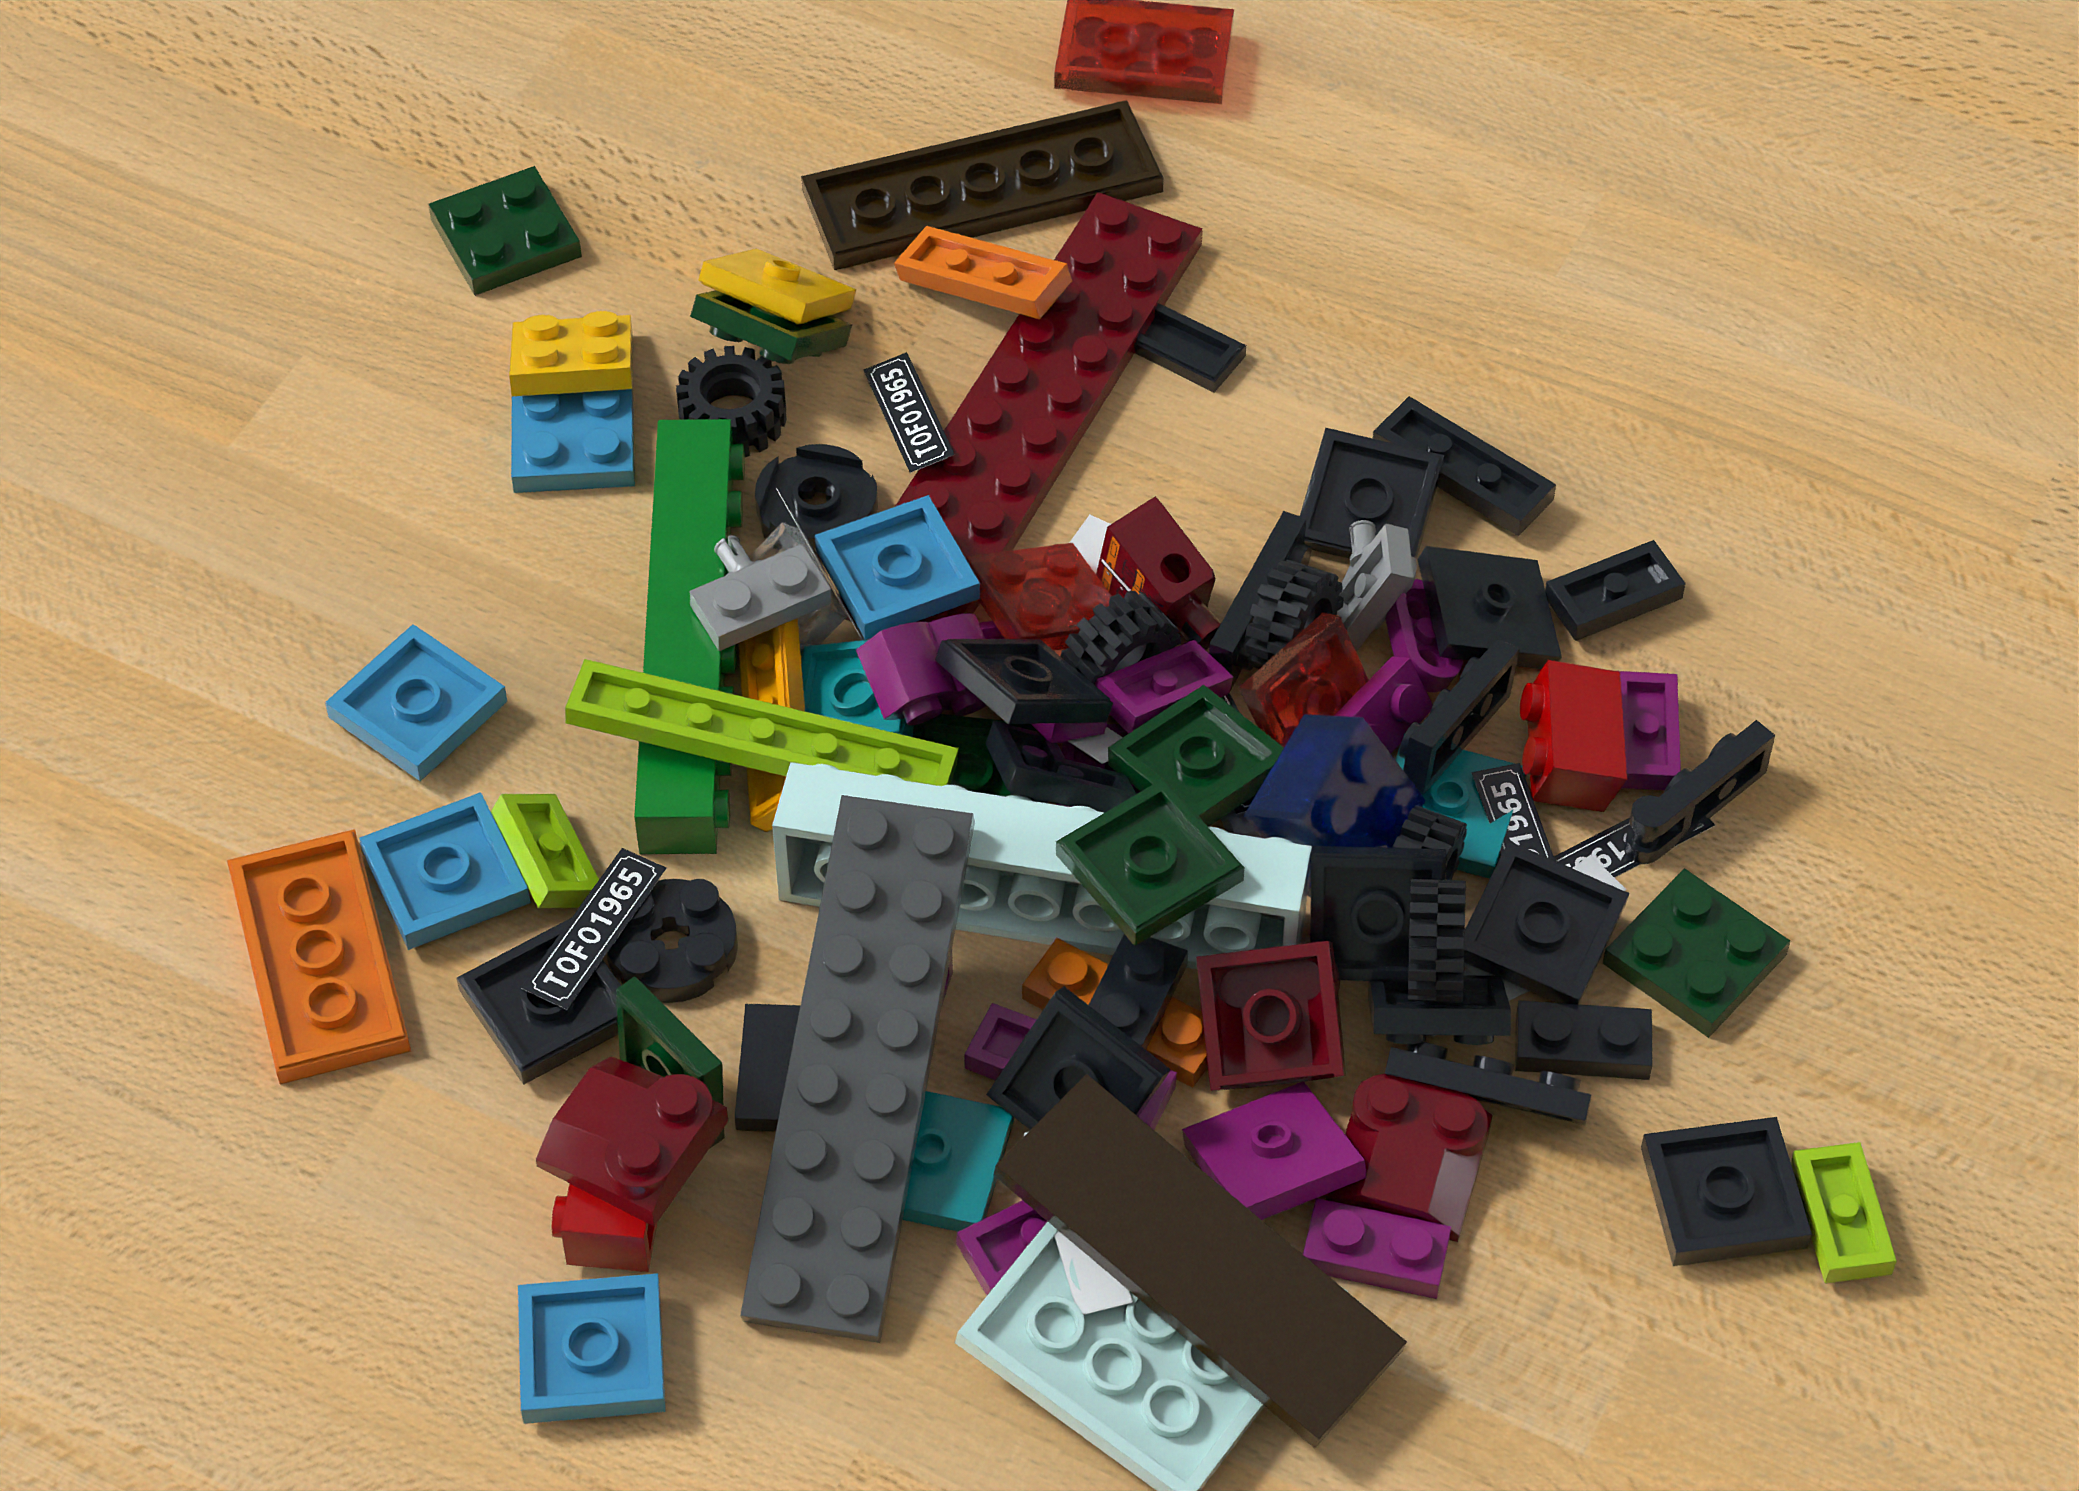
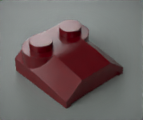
M1322 941L1196 956L1211 1091L1253 1088L1346 1076L1338 996L1340 974L1334 959L1333 942Z
M611 1056L589 1068L553 1117L536 1157V1165L538 1168L655 1227L728 1123L727 1107L712 1100L709 1089L695 1077L684 1074L663 1077Z
M1388 1074L1375 1075L1361 1081L1354 1094L1352 1112L1345 1135L1365 1160L1367 1178L1328 1193L1326 1200L1452 1226L1449 1240L1458 1242L1489 1136L1493 1115L1486 1111L1472 1096L1455 1090Z

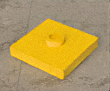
M757 248L703 261L698 281L702 282V285L796 324H802L851 309L857 290Z

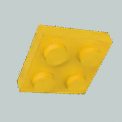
M596 311L585 315L583 318L557 319L551 315H535L522 322H513L509 372L512 397L632 389L633 332L631 315L617 316L609 311Z

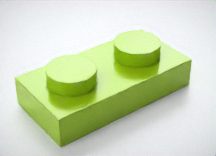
M501 794L491 813L537 907H580L599 878L557 795Z
M1861 1142L1794 1150L1790 1163L1812 1233L1811 1239L1824 1283L1892 1275L1897 1260Z

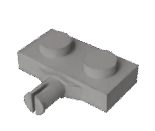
M1357 521L1352 524L1353 528L1349 527L1352 554L1350 556V566L1342 580L1343 590L1339 595L1344 597L1343 607L1337 611V615L1342 618L1340 627H1334L1335 646L1358 651L1372 631L1382 626L1387 612L1400 595L1408 592L1412 587L1417 565L1415 558L1411 556L1409 533L1406 528L1385 524L1375 537L1376 528L1370 521Z
M733 535L728 536V544L725 538H723L714 548L716 555L720 557L729 573L724 577L690 590V606L718 651L831 604V588L803 544L767 559L754 562L748 557L738 537Z

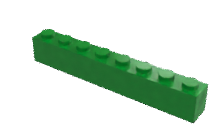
M731 419L658 420L643 673L734 694V687L724 686L725 674H736L737 646L735 644L718 651L690 606V590L724 577L729 573L720 557L716 555L714 548L723 538H725L728 544L731 528L742 527L743 525L742 491H733V480H744L745 450L744 444H733ZM639 741L634 814L639 854H717L718 828L730 827L729 789L720 790V776L732 775V763Z

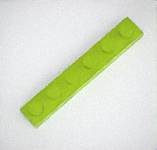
M587 659L583 661L565 707L566 724L782 776H787L790 762L812 766L826 764L843 771L874 776L888 774L897 776L905 781L944 786L951 784L958 759L959 748Z

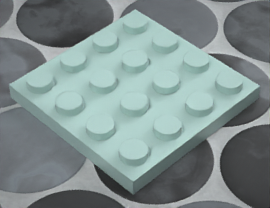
M1047 1222L957 1332L955 1344L1156 1491H1201L1264 1408V1405L1131 1292L1130 1295L1133 1303L1083 1315L1081 1309L1074 1303L1054 1236L1058 1230ZM1072 1259L1069 1268L1070 1277L1074 1285L1080 1290Z

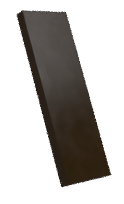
M1127 100L801 176L803 194L834 271L901 255L926 226L973 238L1086 211L1097 192L1122 201H1128L1163 192L1164 185L1163 175Z
M1087 1074L995 1166L993 1175L1313 1448H1316L1403 1352L1407 1344L1405 1339Z

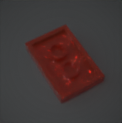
M1067 0L1054 71V89L1222 104L1233 32L1234 9L1140 0Z

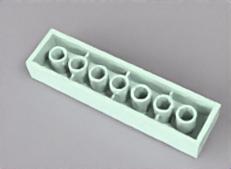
M790 762L772 824L779 900L820 907L841 795L973 813L975 825L956 930L1051 945L1056 938H1059L1083 951L1114 955L1124 933L1056 856L1057 840L1102 815L1103 812H1098L1086 806L1066 807L1035 802L1018 795L1004 797L973 792L956 785L936 786L905 781L897 776L888 774L874 776L843 771L826 764L812 766ZM1209 827L1244 866V881L1151 936L1152 938L1188 950V965L1186 968L1197 969L1196 956L1300 944L1305 922L1312 846L1295 844L1284 838L1272 837L1264 839L1228 833L1220 828Z

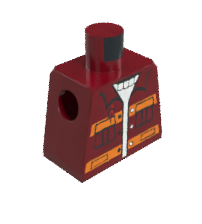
M1156 496L1107 526L1093 588L1108 604L1110 597L1120 594L1124 598L1127 591H1135L1138 595L1142 592L1178 628L1179 635H1182L1187 642L1195 640L1205 650L1209 648L1210 642L1221 624L1208 609L1216 579L1213 569Z

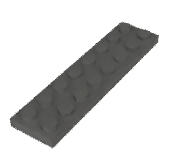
M841 795L740 1314L743 1322L877 1343L881 1341L975 820L973 813Z

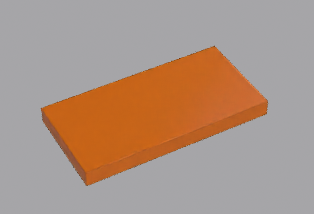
M355 829L227 860L279 1084L410 1052V1043Z

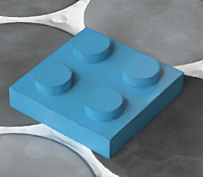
M633 389L512 397L511 478L514 493L635 486Z
M929 495L815 535L816 552L865 640L872 638L887 628L917 622L980 599V583Z
M412 624L325 702L328 717L421 781L507 702V695L504 685Z
M481 792L359 838L363 855L408 950L531 903L528 887Z
M658 1273L518 1285L520 1404L523 1424L666 1412L661 1299Z

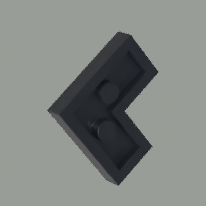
M993 721L986 746L1011 795L1023 796L1032 801L1047 804L1050 801L1070 807L1086 806L1103 813L1136 795L1126 774L1065 759L1058 744L1050 743L1040 732Z

